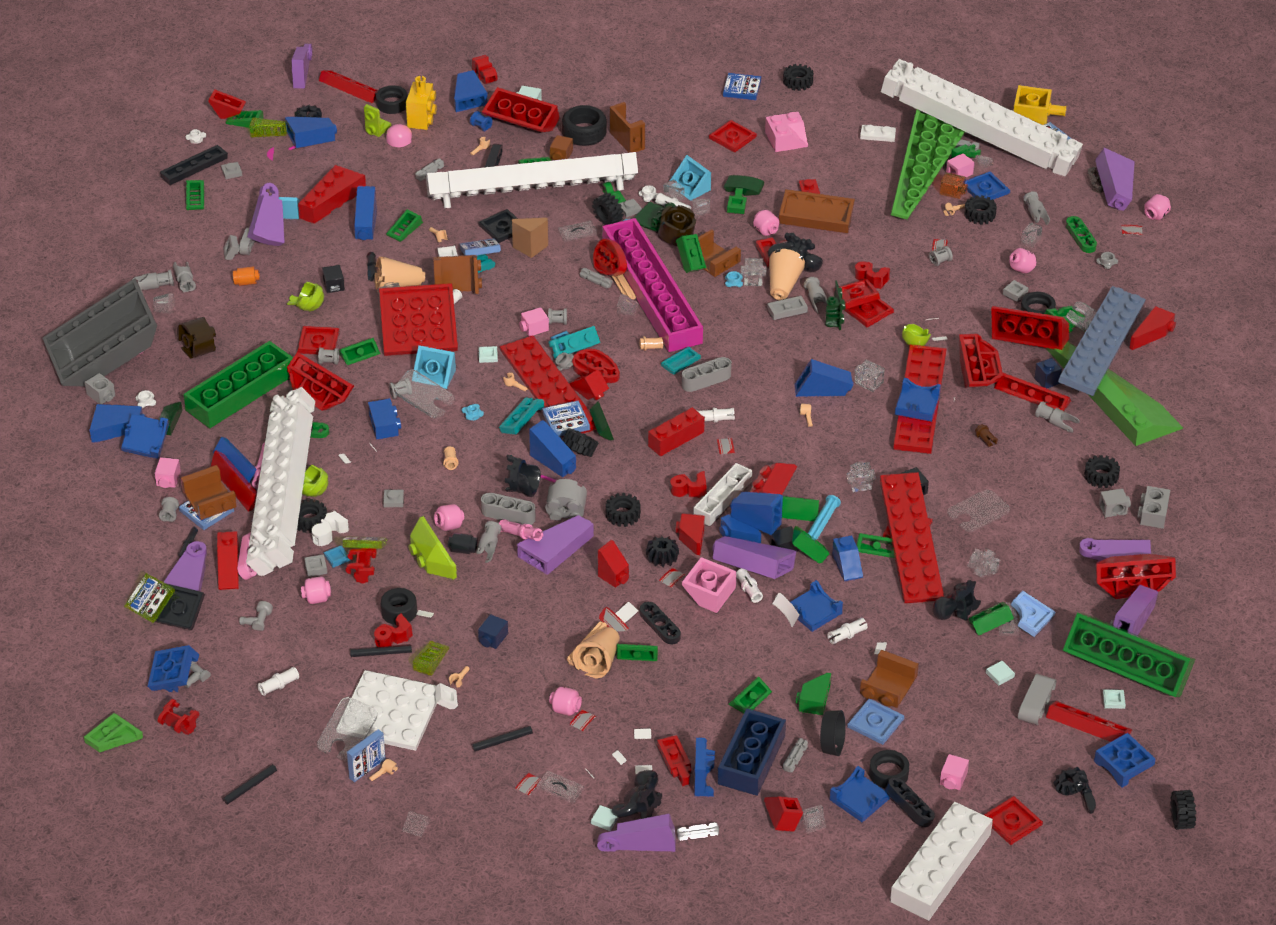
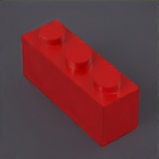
M693 407L648 431V447L661 457L704 433L705 417Z

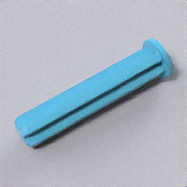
M834 495L826 497L824 507L810 528L808 534L816 540L836 507L840 506L841 501L838 497Z

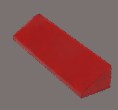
M332 70L321 71L320 82L370 103L376 100L377 89Z
M1003 373V379L997 381L994 389L1037 405L1041 402H1046V405L1062 411L1071 402L1068 396Z
M215 450L210 467L217 465L220 470L221 481L231 492H235V497L248 512L253 510L257 491L223 453Z
M1058 701L1053 702L1049 706L1046 718L1110 742L1126 733L1131 734L1132 732L1131 728Z

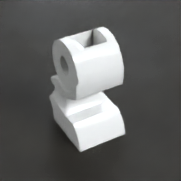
M336 511L327 513L325 518L321 519V523L314 525L312 528L313 543L317 546H325L333 541L332 531H337L338 533L348 532V520Z

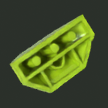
M421 516L410 535L411 544L408 546L411 555H416L419 567L424 568L427 573L450 579L457 578L456 564L437 538L425 517Z

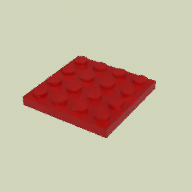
M452 283L379 288L384 356L417 354L418 346L445 351H458Z

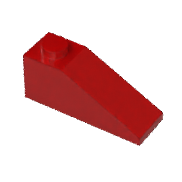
M1155 306L1131 336L1130 349H1137L1165 337L1169 331L1173 332L1176 326L1174 321L1175 313Z
M237 531L217 532L219 590L239 589V573L237 569L239 542Z

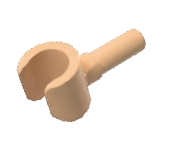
M481 137L480 145L470 154L475 155L480 150L489 148L490 140L485 141L486 137Z
M946 203V210L943 212L945 216H949L947 211H949L950 215H954L956 210L965 208V204L952 206L951 203Z
M432 227L429 229L436 235L437 242H442L441 239L448 240L446 230L438 231Z
M507 373L508 378L503 377L506 386H514L523 391L528 389L515 381L513 373Z
M801 404L800 415H806L808 427L813 426L811 405Z
M466 666L460 674H451L449 677L450 685L453 681L458 680L456 687H460L463 677L469 671V667Z
M386 759L382 764V768L370 776L369 779L373 781L386 772L392 775L394 773L392 769L395 771L398 769L396 767L397 763Z

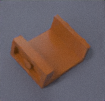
M625 102L611 106L610 134L628 153L644 150L645 123L642 120L631 124L626 121Z
M712 229L698 237L706 268L703 270L716 277L741 262V249L736 246L726 251L714 243V231Z
M477 255L433 257L435 284L452 283L453 290L457 289L460 292L475 291V294H479V288H482V278H478V271H481V260H477Z
M217 465L181 477L182 492L200 520L237 507L235 492L227 491L221 482L220 470Z
M881 650L878 654L877 667L868 681L861 680L860 694L866 699L880 701L887 707L893 706L898 708L918 676L919 663Z

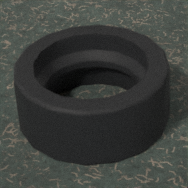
M385 86L376 93L377 108L387 114L401 113L406 110L408 93L400 86ZM390 97L400 99L394 102L385 101L386 98Z
M1038 291L1026 294L1022 298L1021 311L1044 314L1046 310H1034L1029 305L1042 304L1047 306L1048 309L1056 307L1055 299L1051 295Z
M879 751L870 760L869 776L871 781L881 788H885L889 779L893 777L900 778L906 783L910 764L908 759L898 751ZM883 763H893L898 765L902 772L892 776L880 773L877 767Z

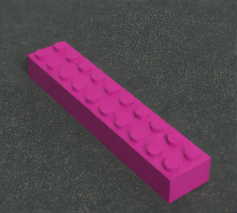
M636 218L602 226V239L615 240L622 248L627 261V269L623 276L658 336L662 337L663 344L668 352L703 344L702 324Z

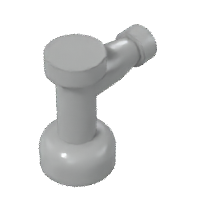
M266 601L258 602L256 607L257 617H240V624L252 625L254 630L263 631L265 618L273 610V606Z
M192 661L190 670L194 673L188 678L187 685L185 686L189 688L197 680L204 682L211 676V673L208 670H203L197 665V662Z

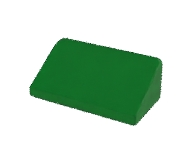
M693 234L678 238L676 242L684 271L690 273L705 269L706 265L698 235Z
M374 338L339 350V355L347 366L381 354Z
M783 496L782 518L815 521L818 517L819 500Z
M799 526L794 527L793 545L817 563H823L829 555L827 548Z
M859 533L857 548L860 553L895 558L893 547L891 551L881 548L880 544L892 545L891 538ZM862 541H873L874 543L872 546L862 543Z
M1001 602L969 617L968 620L978 635H982L1013 620L1014 617L1010 607L1005 602Z
M617 644V659L657 661L658 646Z
M758 676L728 705L744 714L746 709L754 710L772 691Z

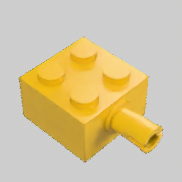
M421 76L415 78V82L412 83L406 100L408 128L428 130L429 125L433 124V114H436L437 105L434 104L436 91H433L432 83H426L424 76H422V81Z
M1018 85L1014 112L1044 125L1047 124L1050 114L1065 117L1067 106L1052 105L1051 89Z

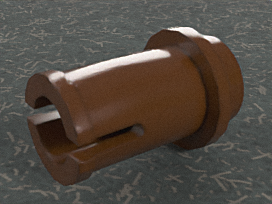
M981 424L975 429L976 437H980L988 447L993 446L990 440L997 444L998 439L989 431L987 425Z

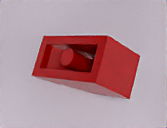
M599 369L581 375L569 383L576 392L587 400L592 398L598 400L604 396L603 392L609 389Z
M681 514V520L676 523V533H679V540L693 553L700 556L705 529V516Z
M610 540L598 549V577L616 588L628 581L629 564L615 542Z

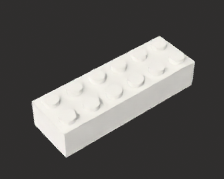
M954 802L892 886L890 902L929 921L991 835L993 819Z

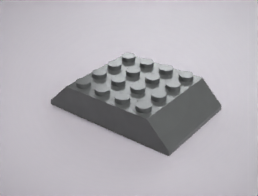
M134 278L44 336L43 341L63 386H85V381L100 373L106 376L151 347L157 323L137 280Z

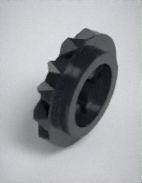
M310 104L308 106L302 105V108H297L295 117L321 118V108H317L316 105L310 106Z
M1069 766L1068 770H1061V774L1055 775L1056 780L1053 783L1058 793L1073 795L1080 792L1086 786L1088 779L1084 770H1080L1079 767L1072 769ZM1067 779H1073L1074 783L1067 781Z

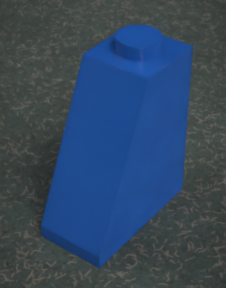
M474 70L459 73L457 75L454 96L455 112L485 106L488 102L487 92Z
M285 117L286 132L295 148L335 141L337 128L330 118Z
M358 186L354 225L355 239H373L377 216L376 190L374 186Z
M811 359L795 383L796 397L845 396L853 387L851 372Z
M97 404L90 427L91 442H100L124 436L131 414L146 417L143 414L142 406Z
M544 420L529 429L531 457L561 477L572 474L575 471L576 455Z
M741 492L737 498L735 497L731 501V517L772 535L782 523L783 495Z

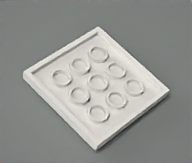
M365 670L337 727V733L365 739L379 729L384 734V744L416 751L437 705L436 685Z

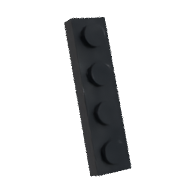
M216 145L160 171V177L169 185H172L227 159L228 153L219 145Z

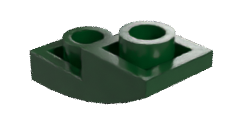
M729 175L724 188L727 192L736 191V188H743V195L745 196L760 195L765 182L750 176Z

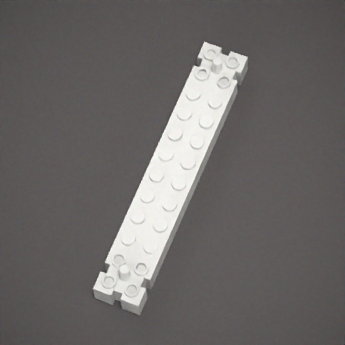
M899 59L893 66V70H890L884 78L881 89L882 93L892 98L897 96L900 98L899 101L1042 168L1047 169L1049 167L1053 169V173L1066 176L1080 155L1083 144L1075 139L1070 138L1067 140L1068 136L1066 134L1056 132L917 67L914 69L912 63Z
M636 152L427 173L426 186L428 197H432V200L443 199L444 208H451L450 198H458L461 194H467L468 197L477 196L478 192H484V195L495 194L496 190H501V193L512 192L515 188H518L519 191H527L530 187L535 186L536 189H546L548 185H553V188L563 187L565 183L575 186L581 185L584 181H587V184H595L603 179L605 182H614L616 180L617 191L624 190V180H632L638 174Z
M303 387L290 391L286 397L275 395L271 402V414L268 421L250 534V548L246 563L259 576L273 572L276 566L279 568L292 563L294 551L291 547L295 546L313 416L310 413L314 411L315 400Z

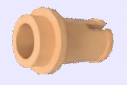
M643 336L639 340L640 349H644V351L655 348L663 349L662 337L646 338Z
M449 446L444 449L445 459L443 464L448 470H454L459 462L456 458L455 448Z

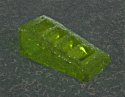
M252 118L249 126L252 138L287 135L286 121Z
M430 641L413 660V670L432 676L449 650V646Z

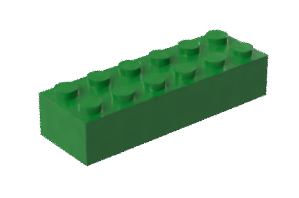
M268 341L184 393L185 410L208 428H212L290 379L287 367L293 357L271 341Z
M1085 613L1076 614L1063 651L1173 697H1180L1196 660Z

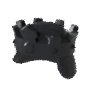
M507 454V460L513 464L507 465L508 476L505 478V483H508L510 487L506 488V492H522L528 497H533L540 483L541 471L539 467L529 465L524 459Z

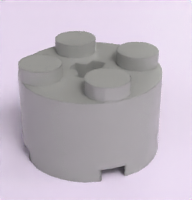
M559 479L555 484H551L545 507L550 515V519H571L577 515L582 517L587 498L586 488L583 485L582 487L578 486V482L570 479Z

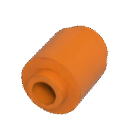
M255 266L237 268V270L233 271L234 284H239V286L257 284V280H260L259 270H255Z

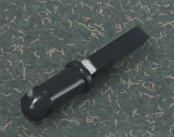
M369 252L367 255L369 281L374 280L376 273V255L374 252Z
M195 526L192 527L186 540L183 542V546L180 552H178L179 558L186 551L187 546L193 542L198 532Z
M1087 780L1086 786L1082 789V795L1088 813L1092 814L1096 809V802Z

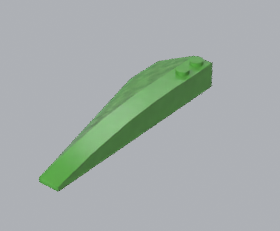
M916 109L892 207V216L909 219L951 155L952 149L957 146L963 137V130Z
M1068 341L1063 350L1046 349L1065 368L1077 347ZM1110 369L1107 370L1094 396L1089 395L1135 446L1183 429L1159 402Z

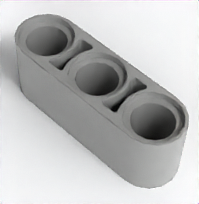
M720 357L685 369L682 372V389L687 392H693L730 379L731 360L726 357Z
M485 493L481 497V512L486 517L498 520L504 519L522 525H532L536 520L535 504L533 502L495 493Z
M1040 674L1035 675L1018 713L1019 720L1038 725V719L1042 718L1044 714L1045 704H1048L1050 701L1051 691L1055 690L1056 679Z

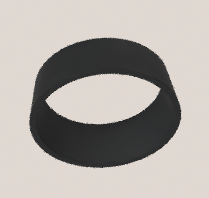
M842 710L826 711L823 715L820 743L822 752L825 754L841 755L846 732L845 716Z

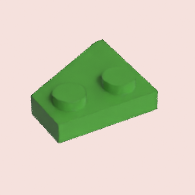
M113 713L84 736V741L96 751L102 752L143 738V733Z

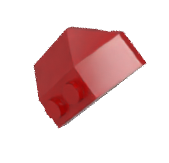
M959 334L960 365L965 388L986 387L1003 379L998 350L983 340L979 334Z
M299 352L295 354L287 367L292 389L296 390L303 387L315 400V407L321 411L343 403L354 388V385Z
M786 463L765 465L760 469V474L753 482L750 492L782 495L797 466Z
M1156 554L1112 556L1096 563V583L1115 599L1129 598L1139 585L1160 592L1170 581L1176 578V558Z

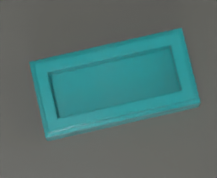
M688 346L661 362V366L674 375L700 360L701 355Z

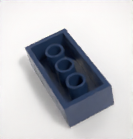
M746 709L718 767V785L758 796L785 738L786 719Z

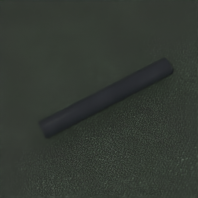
M401 645L350 649L351 657L412 653V646Z
M527 726L471 744V747L476 752L533 734L531 726Z
M274 764L270 765L224 796L222 800L228 805L277 771Z

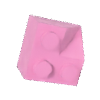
M799 112L766 117L765 133L775 152L808 147L804 122Z
M701 557L682 581V586L700 607L717 613L736 588V571Z

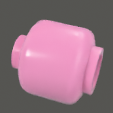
M1160 194L1151 197L1144 205L1146 216L1152 220H1161L1171 210L1169 199Z
M769 210L759 211L754 216L753 221L754 227L764 236L776 233L780 223L779 219Z
M1017 248L1010 255V266L1018 272L1029 273L1036 266V257L1033 252Z
M455 504L440 506L434 513V522L443 531L460 528L464 520L463 511Z
M324 577L306 579L305 586H301L302 598H307L309 604L326 602L328 597L331 596L329 581H326Z
M559 687L555 692L551 693L549 702L552 704L554 712L571 716L579 711L582 698L579 696L578 691L574 689Z

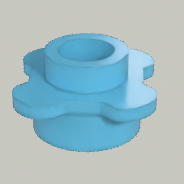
M732 271L725 276L727 280L725 286H743V282H741L743 276L739 272Z
M478 404L462 408V413H465L468 420H477L484 415V412L479 409L480 406Z

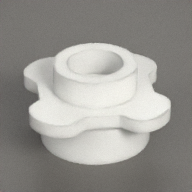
M197 129L192 130L189 135H186V139L194 144L201 143L203 138L206 137V133L200 132Z
M645 186L642 188V191H639V196H642L645 202L656 199L658 195L656 188L653 186Z
M141 391L136 396L138 406H142V408L156 404V400L153 399L154 394L150 391Z

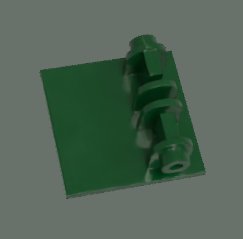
M649 202L634 218H636L641 226L658 233L662 211L665 208ZM672 202L667 203L665 205V208L668 206H672L673 208L675 207V204Z
M835 280L834 297L830 296L826 300L825 325L827 327H838L841 330V324H844L842 310H845V300L841 299L842 288L838 287L837 280Z

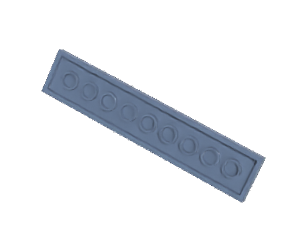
M1112 286L1060 375L1058 382L1094 396L1146 299Z

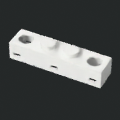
M735 463L696 504L693 515H704L705 524L710 526L731 504L733 498H737L752 482V470Z

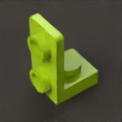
M368 104L364 106L365 131L370 135L380 137L391 127V123L380 118L379 109Z

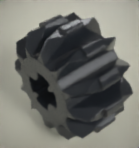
M661 535L660 538L654 537L653 540L648 541L646 555L649 563L654 562L655 567L661 564L664 568L666 563L671 566L673 562H677L679 548L676 540H671L670 536L663 538Z

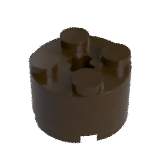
M682 205L673 208L672 206L666 207L662 211L658 237L667 243L677 246L676 240L678 238L693 235L696 225L694 212Z
M199 317L178 325V341L183 342L184 346L181 349L190 359L216 351L214 344L216 332L213 326H209L205 317Z

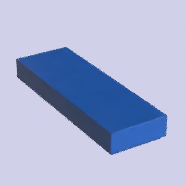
M221 437L213 454L215 450L223 453L250 483L257 469L227 438Z

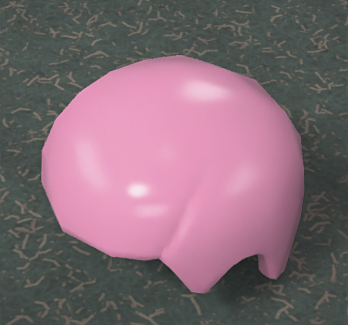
M395 124L388 128L386 141L389 145L404 147L411 143L412 132L406 125Z

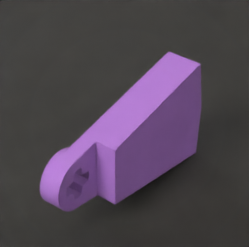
M304 44V47H297L292 57L293 88H305L309 62L312 60V44Z
M266 183L260 188L247 237L263 244L280 246L284 244L282 200L279 199L278 188L272 183Z
M1086 538L1080 542L1079 552L1084 557L1096 559L1099 562L1112 556L1151 554L1150 540H1095Z
M195 541L187 546L186 551L162 583L161 590L165 589L166 584L201 592L207 556L206 545L203 542Z
M670 814L618 823L616 831L605 832L598 836L597 847L600 851L613 852L616 850L675 852V827Z

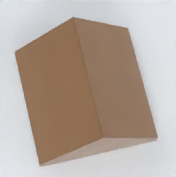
M548 218L512 219L513 248L530 258L548 246Z

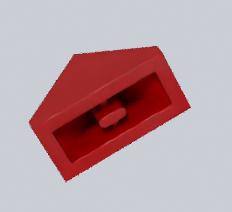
M215 89L208 101L220 119L240 114L246 104V101Z

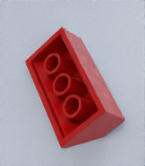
M499 87L496 88L482 110V114L540 132L553 131L560 119L557 105Z
M996 306L991 307L992 339L1063 350L1069 340V323L1063 317Z

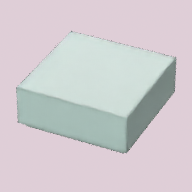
M497 346L479 347V363L498 362Z
M1003 661L986 669V674L998 686L1015 677V672Z
M1103 690L1104 708L1125 709L1124 690Z
M600 805L591 819V824L611 831L619 817L613 815L612 809Z

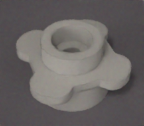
M1111 252L1102 253L1101 258H1097L1096 261L1106 269H1110L1112 265L1118 264V260L1115 259V255Z
M561 353L557 356L555 362L558 365L559 371L568 369L573 365V354Z

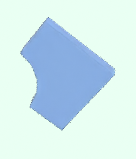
M1024 591L1011 603V606L1017 610L1020 616L1018 627L1033 637L1047 625L1056 613Z

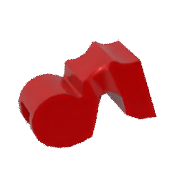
M482 55L472 58V70L475 73L478 72L479 79L484 85L498 80L496 69L492 67L488 56Z
M858 262L855 265V278L859 281L868 279L875 288L882 289L890 280V268H880L875 273L873 272V263Z
M705 471L699 472L696 475V482H692L685 474L674 476L670 480L671 494L676 497H683L686 494L689 497L697 498L705 496L707 494Z
M399 614L396 618L397 628L382 624L374 631L377 647L392 646L393 642L396 644L407 642L413 636L412 625L402 614Z

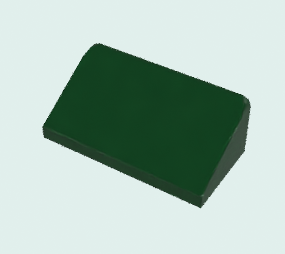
M182 402L165 406L158 419L160 420L161 417L168 419L169 427L166 435L171 436L183 411Z
M597 402L589 409L597 432L607 440H614L601 405Z

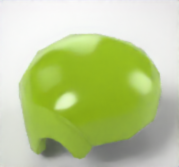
M908 324L902 330V338L908 345L924 346L931 336L928 329L923 330L915 324Z

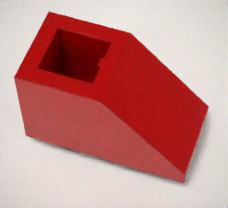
M765 797L764 802L774 829L794 832L803 815L798 798Z

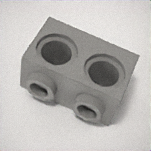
M1147 486L1146 493H1142L1140 504L1144 506H1139L1138 518H1141L1140 525L1164 529L1170 496L1169 489Z

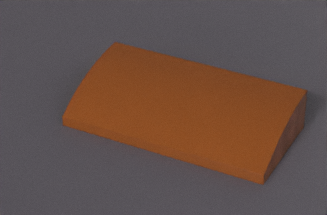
M785 189L779 212V224L848 233L855 199Z

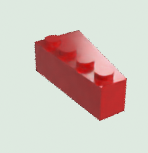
M335 165L298 203L299 218L315 224L329 215L334 209L343 206L345 202L356 197L358 186H366L365 175Z

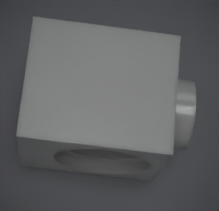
M100 373L85 381L86 394L97 403L103 404L115 397L114 384Z
M1123 489L1102 491L1100 493L1099 506L1104 517L1127 514L1131 502Z

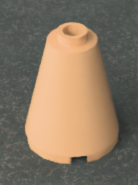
M780 249V252L775 253L774 251L770 255V294L776 300H783L788 297L804 269L805 260L803 259L802 261L800 254L797 252Z
M386 257L377 258L375 266L378 267L377 273H375V288H378L377 292H379V288L420 286L425 281V272L420 267Z
M607 627L578 644L573 652L575 667L578 670L581 669L588 672L585 675L593 678L605 676L611 669L617 644L620 640L618 632L613 628Z

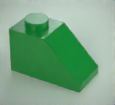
M825 673L803 684L802 691L797 692L796 704H799V712L817 715L824 714L831 686V673Z

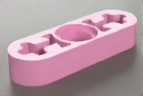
M251 532L242 537L238 560V573L244 580H248L257 574L246 563L247 553L250 548Z

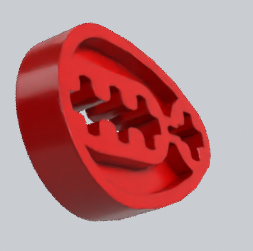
M605 238L600 240L593 253L594 268L599 273L609 276L623 275L627 269V261L622 248L615 240Z
M584 349L577 352L573 357V370L580 376L599 369L606 383H616L620 379V371L616 363L600 350Z

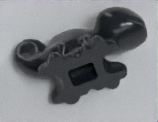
M785 233L784 237L787 242L774 244L768 249L769 258L772 252H780V249L797 252L800 254L802 261L803 259L805 260L803 270L806 272H816L823 264L821 257L807 251L813 250L815 244L810 239H800L794 233Z
M967 580V582L958 583L954 586V591L946 597L937 598L932 609L934 616L939 620H947L956 610L958 618L967 621L971 611L977 610L981 604V600H977L974 596L976 581Z
M653 770L640 771L634 779L635 787L627 792L623 799L624 803L612 807L611 812L613 815L627 817L635 813H641V819L652 817L654 808L660 806L662 793H655V787L658 784L657 773Z

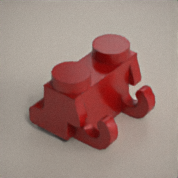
M361 548L348 551L347 557L350 560L353 559V555L357 557L356 563L346 565V572L348 574H351V569L356 570L354 572L356 582L366 583L369 580V576L374 575L375 568L371 566V557L376 558L377 549Z
M172 698L163 707V711L158 716V723L161 725L166 723V725L174 727L175 732L180 733L182 731V733L189 735L196 728V719L199 717V712L191 710L190 716L184 714L182 717L173 713V708H178L180 703Z

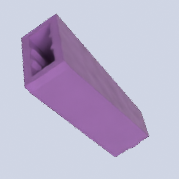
M1103 148L1095 162L1107 204L1124 211L1132 201L1135 161Z
M577 515L543 531V537L540 541L526 539L518 543V557L548 575L594 536L593 523Z
M727 536L716 540L712 549L714 560L773 579L792 571L796 556L795 550Z
M1139 585L1117 612L1113 625L1138 635L1155 607L1159 591Z

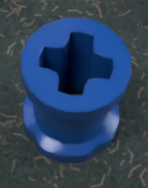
M479 111L474 112L470 118V124L480 127L482 131L488 130L493 123L491 117H485Z

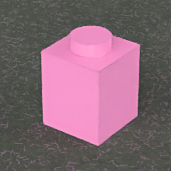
M965 154L958 155L947 161L946 173L958 182L973 175L974 161Z
M541 307L521 313L520 329L522 332H526L528 336L549 331V318Z
M159 459L155 471L156 486L163 488L176 487L181 472L179 459Z
M949 754L941 771L940 785H944L947 789L960 790L968 773L969 760Z

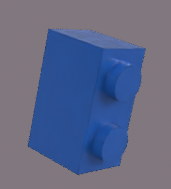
M391 399L368 402L369 417L376 440L399 436L398 429H401L400 418H396L398 416L396 405L392 406Z

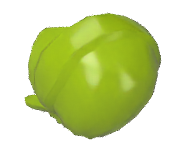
M306 282L299 297L291 295L287 305H295L304 311H314L324 301L323 288L316 283Z
M310 465L305 472L302 494L309 497L322 495L328 487V474L322 468Z

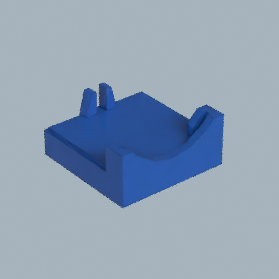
M904 378L902 390L895 408V415L932 422L940 398L941 384L922 387L914 384L908 378Z
M131 414L129 424L126 425L127 429H125L121 450L159 459L169 427L168 419L161 417L160 420Z
M817 580L810 584L809 591L790 602L799 613L798 620L812 632L841 615L843 609V602L830 598Z
M189 645L155 651L147 687L152 691L165 689L168 692L173 690L178 692L179 686L187 685L191 662H197L199 654Z
M1126 733L1096 750L1094 762L1098 766L1107 769L1113 775L1117 784L1123 788L1128 785L1129 779L1154 766L1156 759L1129 733Z
M696 738L695 796L714 797V789L707 786L706 777L714 768L715 756L708 755H715V751L706 749V738Z
M857 766L842 785L830 789V801L860 822H863L886 803L890 796L885 790L864 777L865 770Z

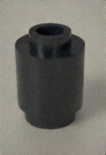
M454 533L453 536L449 537L448 548H451V552L469 555L476 553L478 538L473 537V535Z

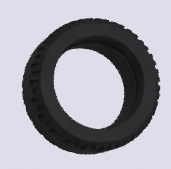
M589 105L575 106L566 111L562 117V134L564 137L573 138L574 145H594L601 142L606 136V116L596 107ZM581 123L592 124V126L581 127L576 125Z

